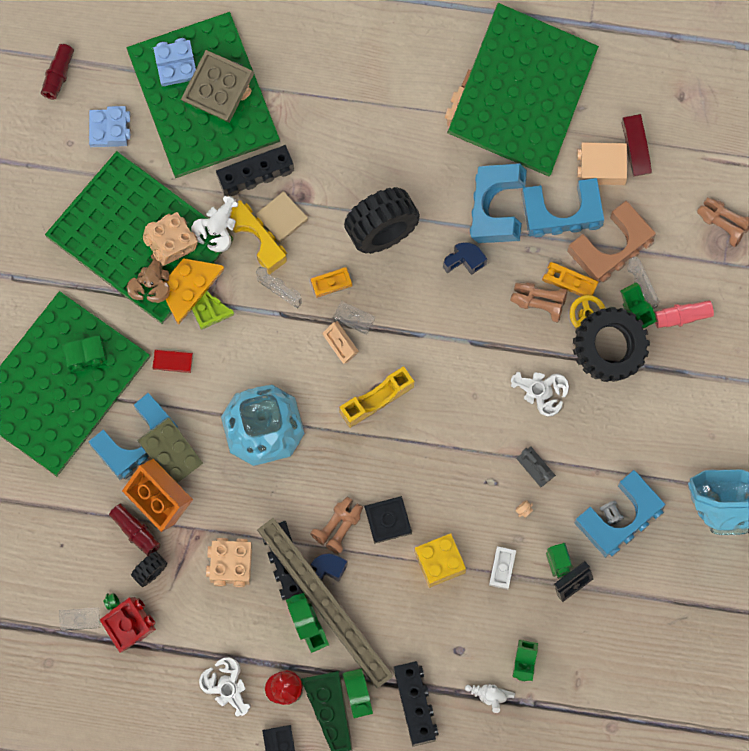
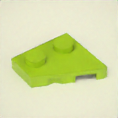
M208 291L192 308V312L201 330L234 316L232 309L227 308L219 299L210 295Z

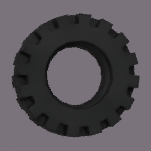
M157 551L153 552L135 567L131 576L141 587L147 586L148 583L150 584L164 571L168 563Z

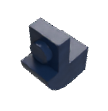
M463 242L454 246L455 254L451 253L445 257L443 269L446 273H449L463 264L472 275L487 265V258L476 245Z
M323 554L313 560L311 568L316 570L315 573L321 581L326 575L339 582L348 565V561L334 554Z

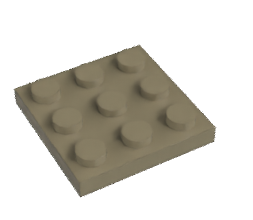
M206 50L181 100L230 123L254 72Z

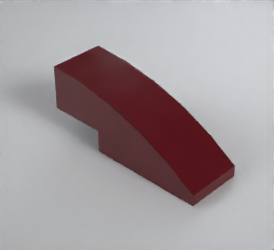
M638 114L623 117L621 124L625 143H627V154L633 177L651 174V161L642 116Z

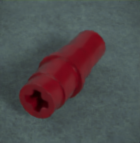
M59 44L49 69L45 71L46 77L42 85L41 95L47 99H56L63 83L67 79L66 74L74 53V49L71 46Z
M122 503L116 505L110 511L109 516L129 538V542L134 543L147 556L160 548V543L148 530L147 525L142 524Z

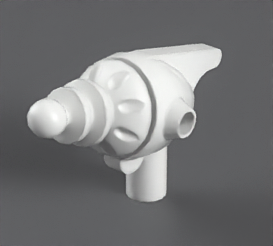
M486 684L482 687L480 685L477 687L475 685L473 687L470 685L465 686L467 692L471 691V694H475V697L478 695L483 703L492 705L494 713L500 712V703L505 702L507 698H514L515 696L514 692L500 689L496 685L488 684L487 686Z

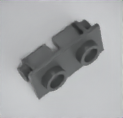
M532 447L525 448L521 452L522 454L516 458L540 487L556 476Z

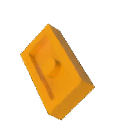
M346 267L310 279L316 298L352 287Z

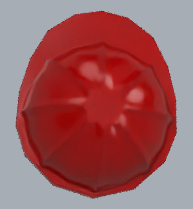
M281 671L272 675L267 680L265 693L268 699L276 704L290 705L301 698L303 685L300 677L295 672Z

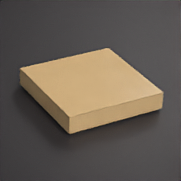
M284 191L255 214V217L260 218L264 227L273 234L279 243L308 221V217Z

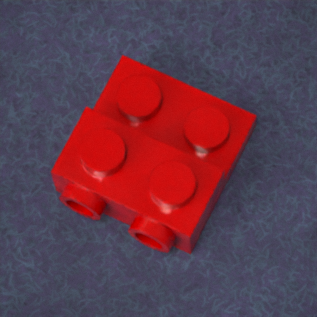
M129 597L100 619L119 653L124 652L136 642L142 641L156 630L154 627L156 624L155 620L151 615L145 613V604L140 598Z

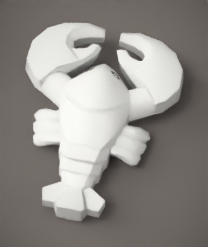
M224 196L225 204L218 211L214 207L208 211L206 215L210 216V219H198L191 227V232L196 235L198 243L201 244L205 242L201 239L200 234L203 235L204 239H207L205 226H207L210 235H221V237L210 241L211 243H217L215 246L207 245L210 250L215 252L226 251L232 243L231 236L226 227L233 230L236 221L231 219L230 216L232 207H238V203L231 196Z
M516 372V375H513L511 378V387L520 386V388L524 389L527 392L524 399L531 404L534 403L535 398L540 414L549 417L554 416L560 411L563 405L562 401L554 407L553 404L558 399L548 402L544 400L549 399L553 395L552 384L558 395H560L559 390L562 388V397H566L569 384L563 375L553 374L543 381L544 374L535 372L533 379L521 378V373Z
M230 657L222 658L217 661L215 666L224 664L226 667L219 670L231 675L221 676L218 686H215L216 672L212 674V678H209L213 670L211 667L201 674L199 679L200 688L206 694H221L215 700L221 706L229 702L237 709L235 715L237 717L243 716L249 712L248 709L251 706L250 704L243 703L241 692L245 690V686L240 679L238 683L236 682L241 672L240 664L237 660Z

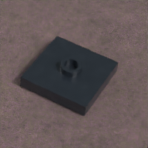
M402 496L364 506L374 544L412 534Z

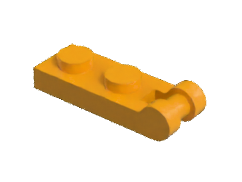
M553 262L549 263L547 267L548 272L542 278L545 283L553 284L579 296H593L598 285V281ZM559 273V278L554 277V274Z

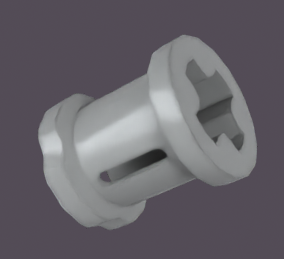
M616 501L609 502L600 507V510L605 513L609 526L624 519L616 507Z

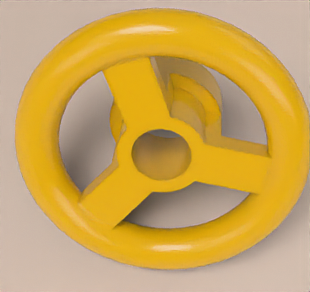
M584 295L572 303L569 315L576 329L580 327L581 321L587 318L585 311H588L590 314L594 313L589 307L588 301L596 303L600 310L606 309L599 298L592 295ZM580 303H582L583 308L580 309L578 312L579 320L577 321L575 317V310Z

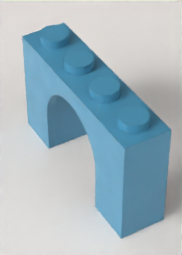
M520 163L478 167V173L475 177V202L472 209L473 221L470 227L471 238L477 243L520 241L522 223L515 217L493 218L489 214L490 202L497 193L506 189L525 188L527 170Z
M597 178L578 181L577 191L580 209L575 215L568 218H558L548 212L544 204L541 185L523 188L522 200L528 236L542 237L550 233L552 235H559L565 231L575 233L580 232L582 229L597 230L603 227L604 215Z
M149 393L134 404L135 410L146 421L150 430L169 417ZM104 430L88 441L92 449L119 480L128 478L133 473L134 468L148 461L149 456L142 446L135 450L122 449Z
M635 470L621 480L618 485L635 507V520L630 525L623 528L611 527L591 507L576 518L574 522L605 558L609 555L613 557L620 551L619 546L621 544L631 542L635 538L634 533L638 530L642 532L650 525L648 521L653 517L656 520L664 513L663 509L666 504Z

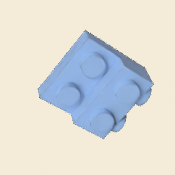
M179 38L175 40V43L160 42L157 44V47H153L161 86L191 80L196 68L190 40L186 41L184 38Z
M126 106L107 107V110H89L90 147L127 146V140H130L131 134L130 128H127V122H130V111H127Z

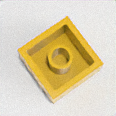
M451 533L414 548V553L429 588L466 573V567Z

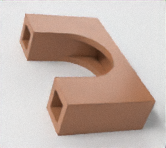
M627 201L613 210L610 217L624 233L627 240V246L617 254H604L598 251L584 234L568 246L567 252L588 276L598 281V283L607 281L613 271L621 270L626 265L625 262L627 260L635 259L640 254L639 251L644 247L647 249L654 243L656 233Z

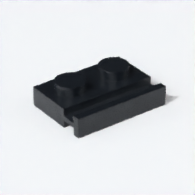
M586 561L554 583L557 596L562 602L594 580L589 569L590 566Z
M291 725L262 730L265 751H295Z

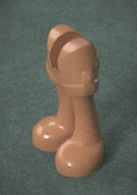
M707 197L704 201L705 206H700L697 213L707 224H715L727 231L730 235V245L736 247L744 233L749 231V216H739L726 209L723 202ZM720 216H723L731 220L732 222L736 223L739 227L732 225Z
M532 283L515 284L514 291L517 293L512 294L511 302L524 309L534 307L546 310L551 314L553 322H559L568 290L547 291L535 288V284ZM534 296L550 299L556 303L535 299Z
M348 496L342 502L337 503L333 509L335 512L333 517L322 530L313 529L310 533L318 543L324 545L332 531L342 520V525L334 537L326 544V548L335 554H340L343 551L342 539L349 528L359 522L363 506L357 503L350 513L347 512L353 502Z

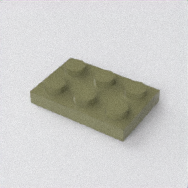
M169 417L137 440L148 456L154 459L177 483L203 464Z

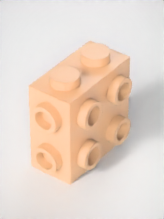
M178 212L172 215L167 214L156 223H149L145 227L143 234L144 243L150 246L155 259L160 261L163 266L195 251L198 242L196 235L189 230L186 220L180 217Z
M217 538V541H212V546H208L207 553L208 558H211V562L206 568V577H209L210 582L214 583V586L220 587L226 586V584H234V587H245V584L250 585L251 542H248L247 539H236V542L228 541L227 538Z

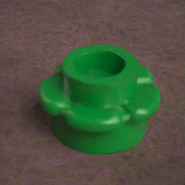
M115 593L106 594L103 602L107 610H113L120 605L119 598Z

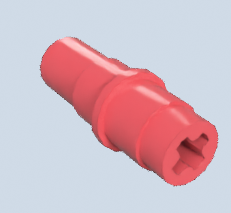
M710 300L694 304H675L674 307L654 312L657 322H655L657 328H667L676 325L681 327L683 324L714 316Z

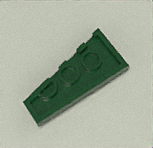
M340 672L301 678L302 685L307 693L306 695L320 723L330 750L353 751Z

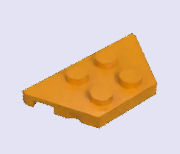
M183 258L169 275V280L164 282L170 288L169 297L166 299V302L177 324L182 322L224 271V266Z

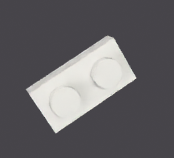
M497 546L489 586L509 589L516 550Z

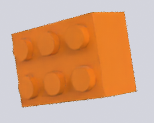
M154 459L140 465L122 490L161 532L175 525L193 501L183 488Z

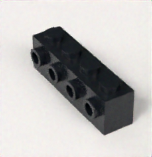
M286 145L218 169L216 170V175L224 196H234L241 190H250L260 183H269L276 177L290 175L294 171V164Z
M286 521L278 523L292 541ZM270 548L271 552L267 554L270 564L274 563L276 570L273 571L276 582L280 581L282 589H279L282 601L294 595L304 593Z
M417 661L394 666L393 670L412 747L435 742V736H438L439 733L437 725L432 724L431 716H434L432 705L427 704L426 697H429L427 685L422 684L421 678L424 677L422 665L418 666Z

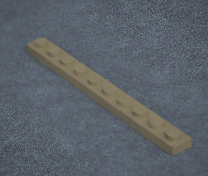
M272 518L257 529L258 533L360 668H362L376 689L393 677L391 672L276 520Z

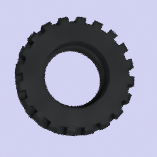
M393 187V189L386 188L383 191H377V193L361 200L347 214L344 222V228L356 249L365 254L381 252L386 248L388 249L409 236V233L413 232L415 226L418 225L420 214L406 190Z
M616 307L604 308L588 315L587 318L581 321L580 327H577L575 331L577 335L573 338V344H575L573 353L574 355L577 354L578 360L576 361L578 365L584 367L582 370L586 374L590 373L592 378L601 379L603 382L619 381L637 373L638 369L645 364L644 359L649 354L647 346H650V340H646L648 331L647 329L643 330L642 325L644 323L641 319L637 320L634 313H627L626 309H616ZM605 327L618 329L626 339V354L623 359L615 363L603 360L596 350V336Z

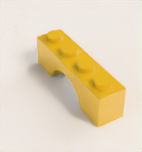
M239 200L237 202L238 207H232L230 216L231 219L236 221L233 232H250L260 240L261 247L257 253V260L270 275L287 262V252L282 245L278 246L275 243L276 239L270 231L266 232L260 218H255L252 215L253 211L247 203L243 204Z
M403 366L387 376L379 386L370 392L354 397L341 405L339 413L349 428L413 389L414 380Z

